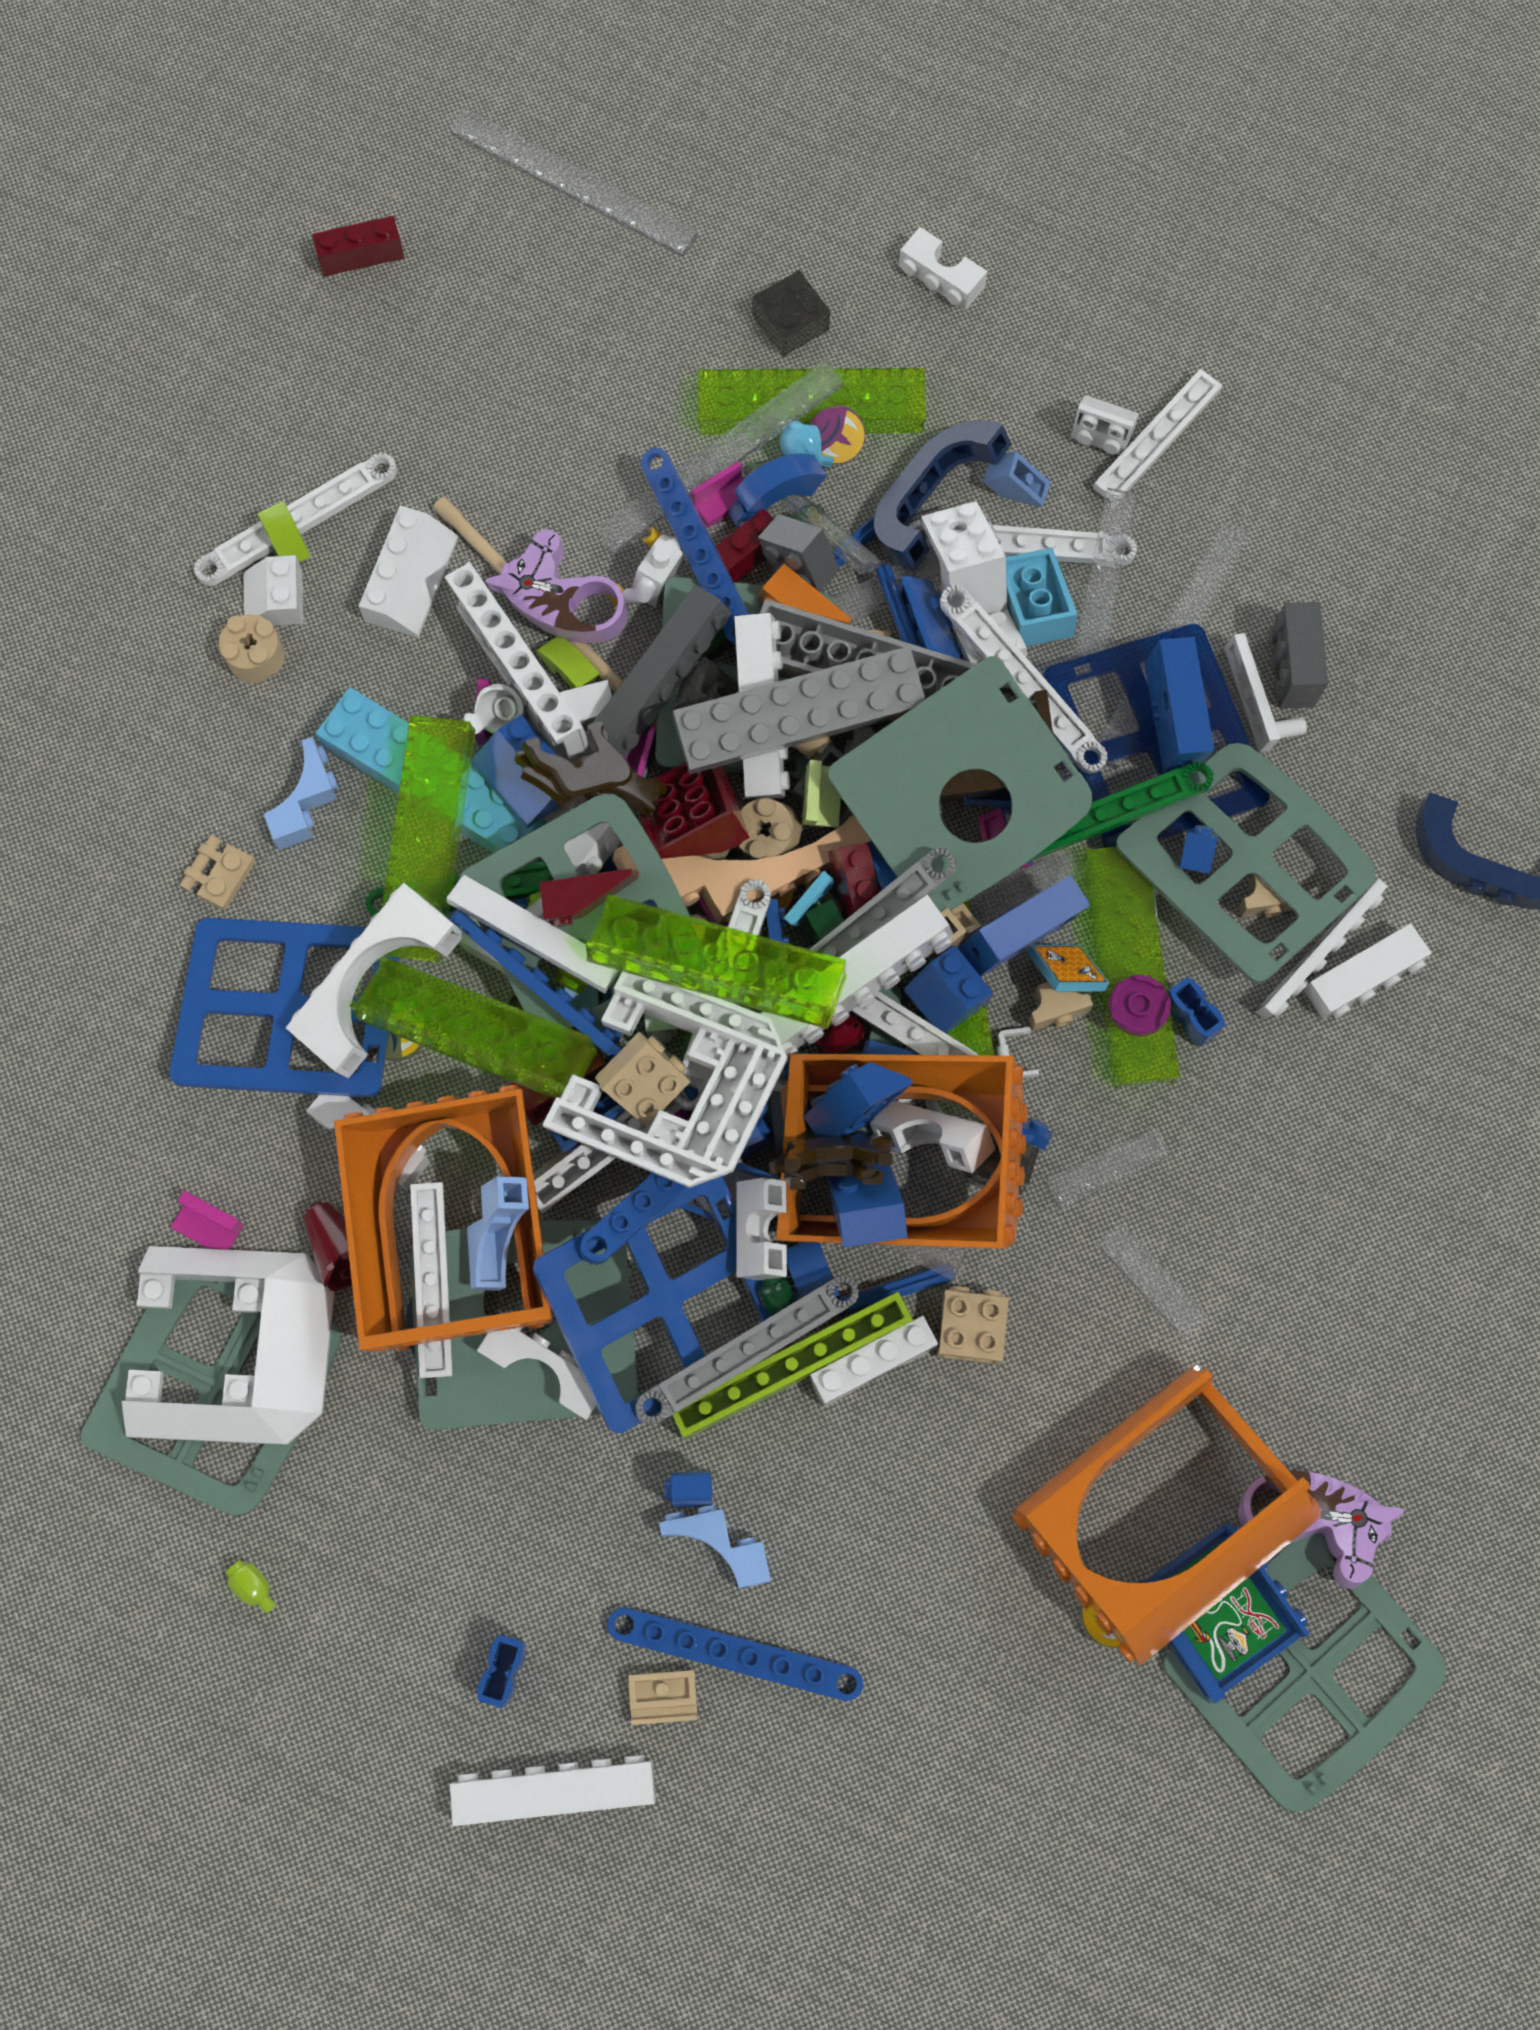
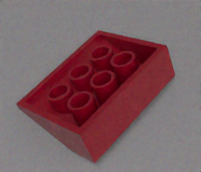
M686 762L656 777L655 779H659L664 783L668 791L659 797L656 810L652 812V818H648L639 812L643 828L661 859L722 853L730 848L739 846L743 841L750 838L728 774L723 766L689 775Z

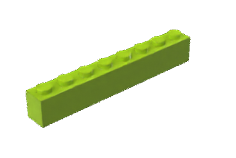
M896 1292L751 1366L677 1411L672 1417L685 1441L810 1377V1374L912 1322L913 1319L899 1292Z

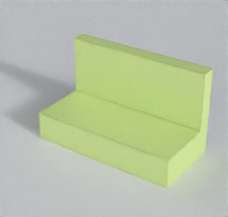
M810 760L806 765L802 825L838 828L841 797L828 778L830 766H822V761Z

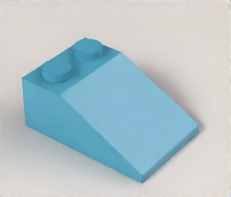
M1053 548L1006 557L1007 610L1025 645L1030 646L1074 637L1077 612Z

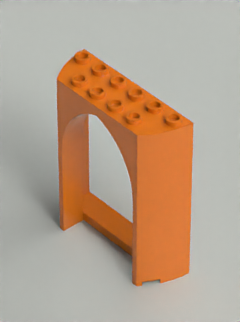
M790 1054L783 1151L787 1149V1144L791 1140L805 1139L806 1120L803 1116L807 1113L808 1097L817 1098L825 1093L827 1094L825 1089L830 1084L843 1079L840 1075L843 1071L855 1064L860 1068L870 1062L907 1076L912 1080L913 1084L896 1099H928L957 1105L981 1119L987 1125L999 1147L1001 1159L990 1180L975 1196L957 1208L942 1214L922 1218H906L908 1238L871 1244L1007 1249L1014 1245L1017 1234V1217L1021 1218L1023 1214V1200L1019 1198V1186L1024 1185L1025 1172L1024 1167L1020 1166L1021 1154L1026 1152V1136L1022 1135V1123L1027 1122L1028 1107L1027 1104H1023V1066L1017 1065L1013 1056ZM781 1173L782 1181H785L784 1173ZM786 1182V1213L778 1214L776 1241L842 1243L835 1216L800 1215L801 1189L790 1190Z
M516 1085L504 1086L499 1088L498 1093L487 1094V1091H475L468 1093V1098L456 1100L455 1096L438 1098L437 1103L425 1105V1102H411L406 1104L405 1109L394 1110L393 1107H382L375 1109V1114L363 1116L361 1112L348 1113L344 1115V1119L334 1121L359 1351L381 1352L389 1349L404 1351L408 1350V1346L522 1327L538 1329L542 1328L543 1324L552 1323L551 1308L533 1272V1264L539 1256L544 1254L522 1089H518ZM441 1129H455L478 1139L493 1155L504 1177L527 1178L529 1209L520 1217L514 1228L524 1310L406 1330L393 1215L396 1188L405 1165L417 1148Z
M1197 1365L1189 1367L1013 1509L1014 1514L1011 1516L1023 1532L1026 1529L1029 1530L1033 1539L1032 1544L1043 1557L1046 1555L1051 1557L1054 1565L1053 1570L1064 1583L1070 1581L1073 1584L1074 1595L1086 1610L1091 1607L1095 1611V1616L1097 1617L1095 1621L1107 1636L1113 1634L1121 1643L1117 1648L1129 1663L1134 1660L1139 1667L1321 1518L1318 1501L1313 1499L1307 1492L1311 1488L1304 1477L1299 1481L1296 1480L1212 1385L1213 1375L1206 1368L1200 1371ZM1197 1396L1283 1493L1200 1562L1168 1579L1148 1583L1115 1581L1098 1575L1084 1567L1077 1544L1078 1522L1084 1501L1095 1482L1113 1463Z

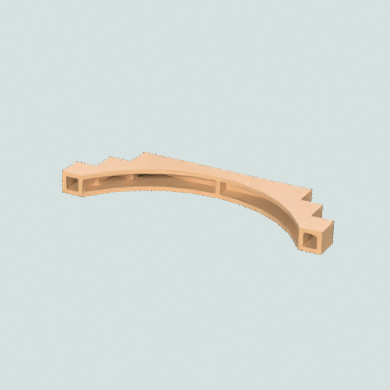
M852 815L843 825L815 843L784 855L755 860H713L698 856L666 858L662 860L686 907L697 902L700 899L699 895H701L718 925L727 921L730 923L741 888L749 880L757 879L766 883L770 888L771 898L779 894L781 897H785L793 893L797 889V885L805 881L807 884H811L823 871L831 868L828 851L872 841L854 815ZM624 845L615 849L612 860L618 870L632 868L638 872L639 878V870ZM757 889L749 891L746 895L747 899L753 903L761 902L764 898V894Z

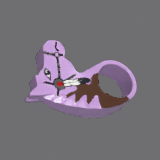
M546 529L536 533L521 557L512 560L510 563L505 562L500 575L485 580L491 591L504 594L512 606L525 618L541 629L569 641L581 643L605 642L616 637L623 630L627 622L628 609L620 588L612 580L602 576L560 579L557 565L563 560L565 551L558 533ZM593 594H608L618 601L617 610L613 617L600 625H586L576 618V612H574L585 598Z
M1289 1471L1297 1481L1304 1477L1311 1488L1307 1492L1313 1499L1318 1501L1321 1511V1518L1292 1542L1316 1534L1324 1535L1331 1554L1337 1559L1333 1569L1336 1582L1341 1587L1348 1589L1359 1587L1372 1574L1376 1547L1382 1541H1386L1392 1536L1391 1522L1402 1515L1404 1510L1397 1507L1381 1506L1365 1492L1332 1477L1314 1472ZM1267 1475L1255 1480L1242 1495L1238 1505V1519L1241 1527L1254 1518L1250 1504L1251 1497L1255 1492L1271 1489L1282 1493Z

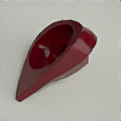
M850 1015L837 1026L831 1024L824 1029V1035L815 1043L820 1054H850L862 1044L864 1029L862 1024Z

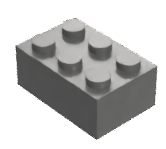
M1320 602L1284 603L1280 613L1276 614L1274 625L1269 628V643L1274 645V653L1271 656V669L1276 671L1277 678L1273 686L1274 697L1278 698L1279 708H1314L1328 685Z

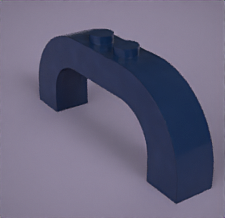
M974 420L945 429L922 446L884 494L875 511L874 529L888 557L896 565L914 571L930 551L921 531L908 527V525L947 473L956 466L969 461H982L996 465L1012 445L1003 424L987 420Z
M1429 792L1421 802L1415 826L1419 849L1429 866L1442 878L1466 888L1471 894L1495 898V901L1502 905H1514L1526 909L1540 910V877L1479 857L1463 849L1456 841L1452 830V821L1458 802Z

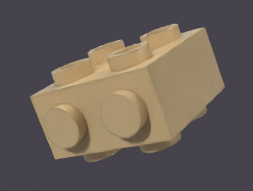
M638 1032L595 1078L603 1091L647 1127L655 1119L658 1111L663 1110L691 1081L684 1072L687 1067L675 1055L669 1058L663 1053L665 1047L655 1037L651 1036L647 1039L641 1032Z
M952 1286L951 1291L945 1290L942 1300L937 1357L1000 1365L1003 1362L1009 1298L1001 1297V1292L994 1290H983L982 1294L970 1293V1288Z

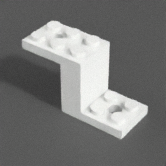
M977 501L921 516L922 527L940 561L942 593L951 585L964 587L1024 656H1027V647L1007 610L1006 556ZM955 530H963V532L957 533ZM951 594L947 597V603L952 608L963 605V600L959 595ZM951 621L953 624V635L956 642L960 645L965 660L974 664L984 660Z

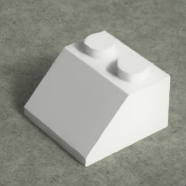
M296 555L266 557L243 572L244 615L261 616L269 620L273 626L304 624L302 569Z

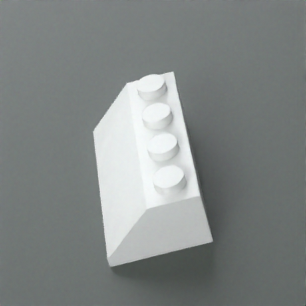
M400 505L359 604L364 621L419 638L458 541V535L427 513Z

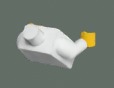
M654 527L649 528L650 536L646 539L643 538V541L651 549L636 571L632 588L624 590L618 583L616 584L620 588L626 603H648L656 608L664 596L665 583L668 579L676 577L683 567L684 553L677 538L663 535ZM606 594V596L611 600V602L615 606H618V601L614 597Z

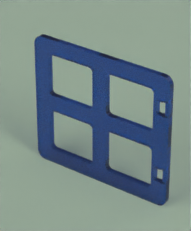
M1185 625L1048 667L1042 674L1044 679L1079 719L1080 717L1068 686L1110 672H1115L1119 675L1139 730L1100 742L1107 752L1108 758L1106 763L1147 752L1152 759L1157 775L1165 774L1162 770L1149 688L1140 664L1146 660L1158 641L1163 639L1195 637L1203 688L1211 706L1210 709H1207L1211 731L1219 730L1223 735L1226 745L1241 743L1251 746L1207 635L1200 625ZM1089 664L1091 672L1077 676L1074 668ZM1092 750L1084 752L1083 757L1086 763L1094 765L1099 762V756L1096 752ZM1073 762L1075 768L1089 785L1092 792V802L1110 795L1101 771L1092 774L1085 773ZM1237 771L1243 786L1242 789L1210 800L1228 817H1232L1263 807L1269 801L1270 794L1248 776ZM1185 812L1157 836V840L1185 832L1188 828L1194 829L1195 825L1204 826V824L1191 812ZM1132 824L1122 825L1101 834L1104 844L1109 851L1118 853L1116 841L1120 834Z

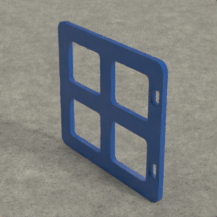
M221 918L202 919L196 926L169 1072L172 1082L180 1087L367 1098L376 1096L382 1087L401 948L385 954L374 962L370 995L364 999H352L351 1022L365 1024L362 1048L367 1053L368 1048H378L376 1063L368 1062L366 1056L360 1064L359 1070L349 1078L335 1072L291 1070L289 1067L294 1035L286 1027L291 1022L294 1013L301 1009L311 997L310 995L301 994L308 949L312 946L350 948L351 943L357 937H360L367 927ZM221 941L285 945L278 991L275 993L210 989L218 944ZM381 962H390L388 977L379 975ZM208 1014L273 1018L266 1065L263 1068L197 1064L205 1017Z
M723 1176L691 1188L686 1187L626 1243L644 1281L646 1293L591 1325L586 1323L564 1276L566 1269L584 1260L580 1255L579 1247L583 1236L589 1230L539 1256L533 1264L534 1275L607 1428L612 1432L624 1433L641 1423L635 1413V1404L641 1395L627 1403L623 1401L601 1354L605 1346L652 1319L660 1317L682 1362V1370L706 1356L701 1349L682 1305L687 1299L737 1271V1207ZM702 1195L726 1243L725 1249L675 1278L670 1279L647 1233V1225ZM722 1199L730 1213V1216L722 1219L715 1204ZM592 1239V1241L588 1242V1249L593 1254L604 1249L605 1246L603 1245L604 1243H601L600 1240L597 1241V1239ZM742 1278L761 1322H763L772 1315L766 1306L762 1305L756 1292L761 1288L762 1281ZM653 1398L647 1399L643 1404L644 1413L651 1417L660 1412V1403Z

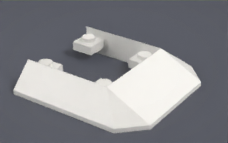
M627 962L614 986L615 994L601 1019L602 1025L632 1036L642 1014H645L697 1035L687 1054L688 1060L711 1068L714 1071L690 1120L686 1121L659 1110L648 1133H643L594 1113L593 1110L603 1090L598 1084L572 1075L561 1098H556L542 1125L546 1129L689 1188L734 1171L787 1062L786 1053L772 1019Z
M148 1247L137 1271L140 1273L137 1306L140 1308L172 1309L175 1280L235 1282L232 1310L242 1313H261L255 1376L225 1374L222 1405L161 1403L164 1373L161 1371L129 1370L125 1401H122L126 1437L288 1445L323 1414L335 1291L329 1290L328 1286L324 1287L321 1283L316 1264L306 1253Z

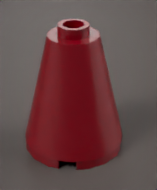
M316 1202L307 1208L303 1220L319 1277L324 1287L328 1286L329 1290H343L352 1286L345 1217L330 1203Z

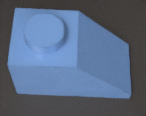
M1017 451L1005 453L996 465L988 463L983 482L1000 497L1036 507L1044 505L1050 481Z

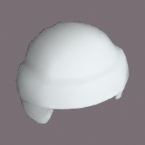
M503 684L490 685L482 689L477 696L474 714L465 713L463 721L471 724L469 730L473 735L481 730L495 733L499 728L519 715L525 716L526 710L523 698L511 686Z

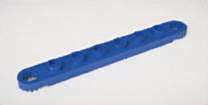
M661 448L649 449L642 457L641 467L702 589L720 599L732 612L722 629L727 639L736 645L734 616L749 615V612L671 458ZM662 457L663 463L661 467L651 470L650 462H652V459Z
M456 909L450 916L451 922L458 928L463 927L461 930L469 935L473 941L606 1054L614 1058L623 1049L617 1043L620 1037L608 1027H605L603 1030L594 1023L597 1018L584 1007L578 1010L570 1003L573 1000L571 995L561 987H558L556 990L547 983L550 978L537 967L531 970L524 964L526 958L515 948L512 947L510 950H507L500 944L503 938L494 930L488 928L485 931L459 909Z
M768 1101L760 1115L759 1120L764 1116L765 1112L768 1109ZM652 1173L583 1236L579 1247L581 1257L584 1258V1261L589 1262V1264H603L676 1198L686 1186ZM592 1239L600 1240L601 1243H604L605 1252L600 1255L591 1253L588 1249V1242L592 1241Z
M629 1608L615 1610L608 1620L610 1635L624 1643L843 1701L854 1700L863 1689V1679L860 1673L852 1667ZM622 1615L630 1616L634 1622L633 1630L627 1635L618 1633L615 1628L617 1618ZM842 1674H850L855 1678L856 1687L851 1693L844 1694L837 1687V1680Z

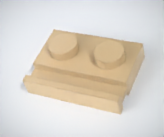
M695 1670L628 1675L631 1725L698 1720Z

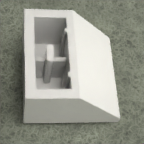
M1085 395L1078 407L1071 438L1083 445L1101 448L1109 454L1121 455L1128 447L1139 413Z

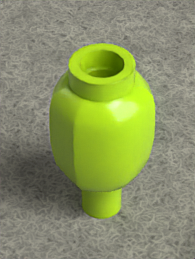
M239 1559L225 1572L229 1577L227 1580L228 1587L242 1602L250 1606L259 1605L266 1614L276 1606L275 1602L268 1596L270 1589L268 1581L254 1564L248 1562L244 1564Z

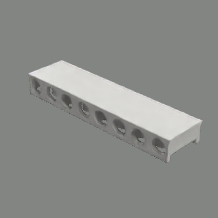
M467 562L466 565L444 576L460 600L458 602L459 606L456 607L458 613L506 684L515 688L521 694L526 714L548 746L557 756L563 757L571 763L591 754L583 726L472 564Z

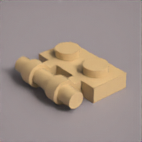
M210 835L205 844L202 843L197 850L199 854L192 866H187L183 872L185 877L179 886L190 892L195 883L201 885L197 893L198 897L226 911L256 860L253 856L229 844L222 854L217 852L216 849L221 840ZM210 860L216 864L209 875L206 876L202 874V871Z

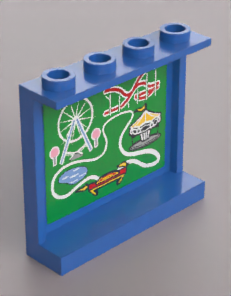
M1231 1522L1223 1523L1141 1583L1168 1579L1190 1569L1241 1527L1237 1524L1233 1526ZM1266 1563L1168 1643L1209 1703L1216 1704L1226 1696L1224 1693L1296 1640L1301 1637H1307L1310 1634L1305 1627L1308 1625V1622L1299 1609H1292L1285 1599L1288 1597V1594L1279 1581H1272L1265 1571L1268 1569Z

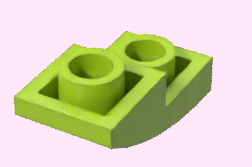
M284 501L257 513L277 556L296 555L298 562L311 557Z
M558 636L536 651L552 673L555 675L559 672L571 689L588 685L600 674L577 648L566 639Z

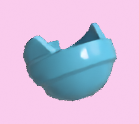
M797 420L785 425L779 443L780 450L784 456L800 453L811 454L815 456L821 466L831 468L834 462L833 457L821 455V437L816 425H805Z

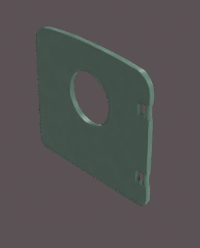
M995 656L985 658L834 762L828 771V778L897 878L935 848L947 849L954 855L957 863L954 874L928 895L940 913L947 907L951 910L968 901L1024 865L1080 821L1089 812L1092 804V792L1088 783L1068 758L1065 750L1028 697L1015 682L1014 677L1005 664ZM1005 684H1008L1017 696V699L1011 703L1006 700L1000 691V688ZM1060 762H1063L1072 775L1065 782L1054 768ZM982 770L991 773L1002 781L1010 794L1012 810L1009 822L1005 829L991 840L979 843L963 841L951 834L941 820L939 814L941 791L953 776L964 771ZM937 856L932 861V869L935 872H944L949 867V860L945 856Z
M600 1220L540 1221L544 1254L591 1229ZM467 1228L446 1231L450 1322L485 1317V1290H471ZM514 1231L509 1243L506 1266L518 1262ZM626 1244L603 1264H589V1262L582 1260L566 1269L564 1273L565 1279L588 1325L599 1321L631 1302ZM412 1248L409 1263L414 1328H417L414 1252ZM605 1248L595 1253V1255L603 1254ZM555 1319L548 1329L539 1334V1336L551 1343L548 1349L557 1355L563 1350L573 1357ZM633 1331L605 1346L601 1351L602 1357L625 1403L638 1396ZM488 1333L451 1339L453 1376L437 1377L438 1395L427 1396L426 1380L419 1376L418 1345H415L419 1417L421 1424L427 1429L438 1430L580 1417L559 1403L561 1390L558 1376L543 1361L525 1358L503 1368L479 1353L477 1350ZM597 1405L591 1412L590 1416L601 1415Z

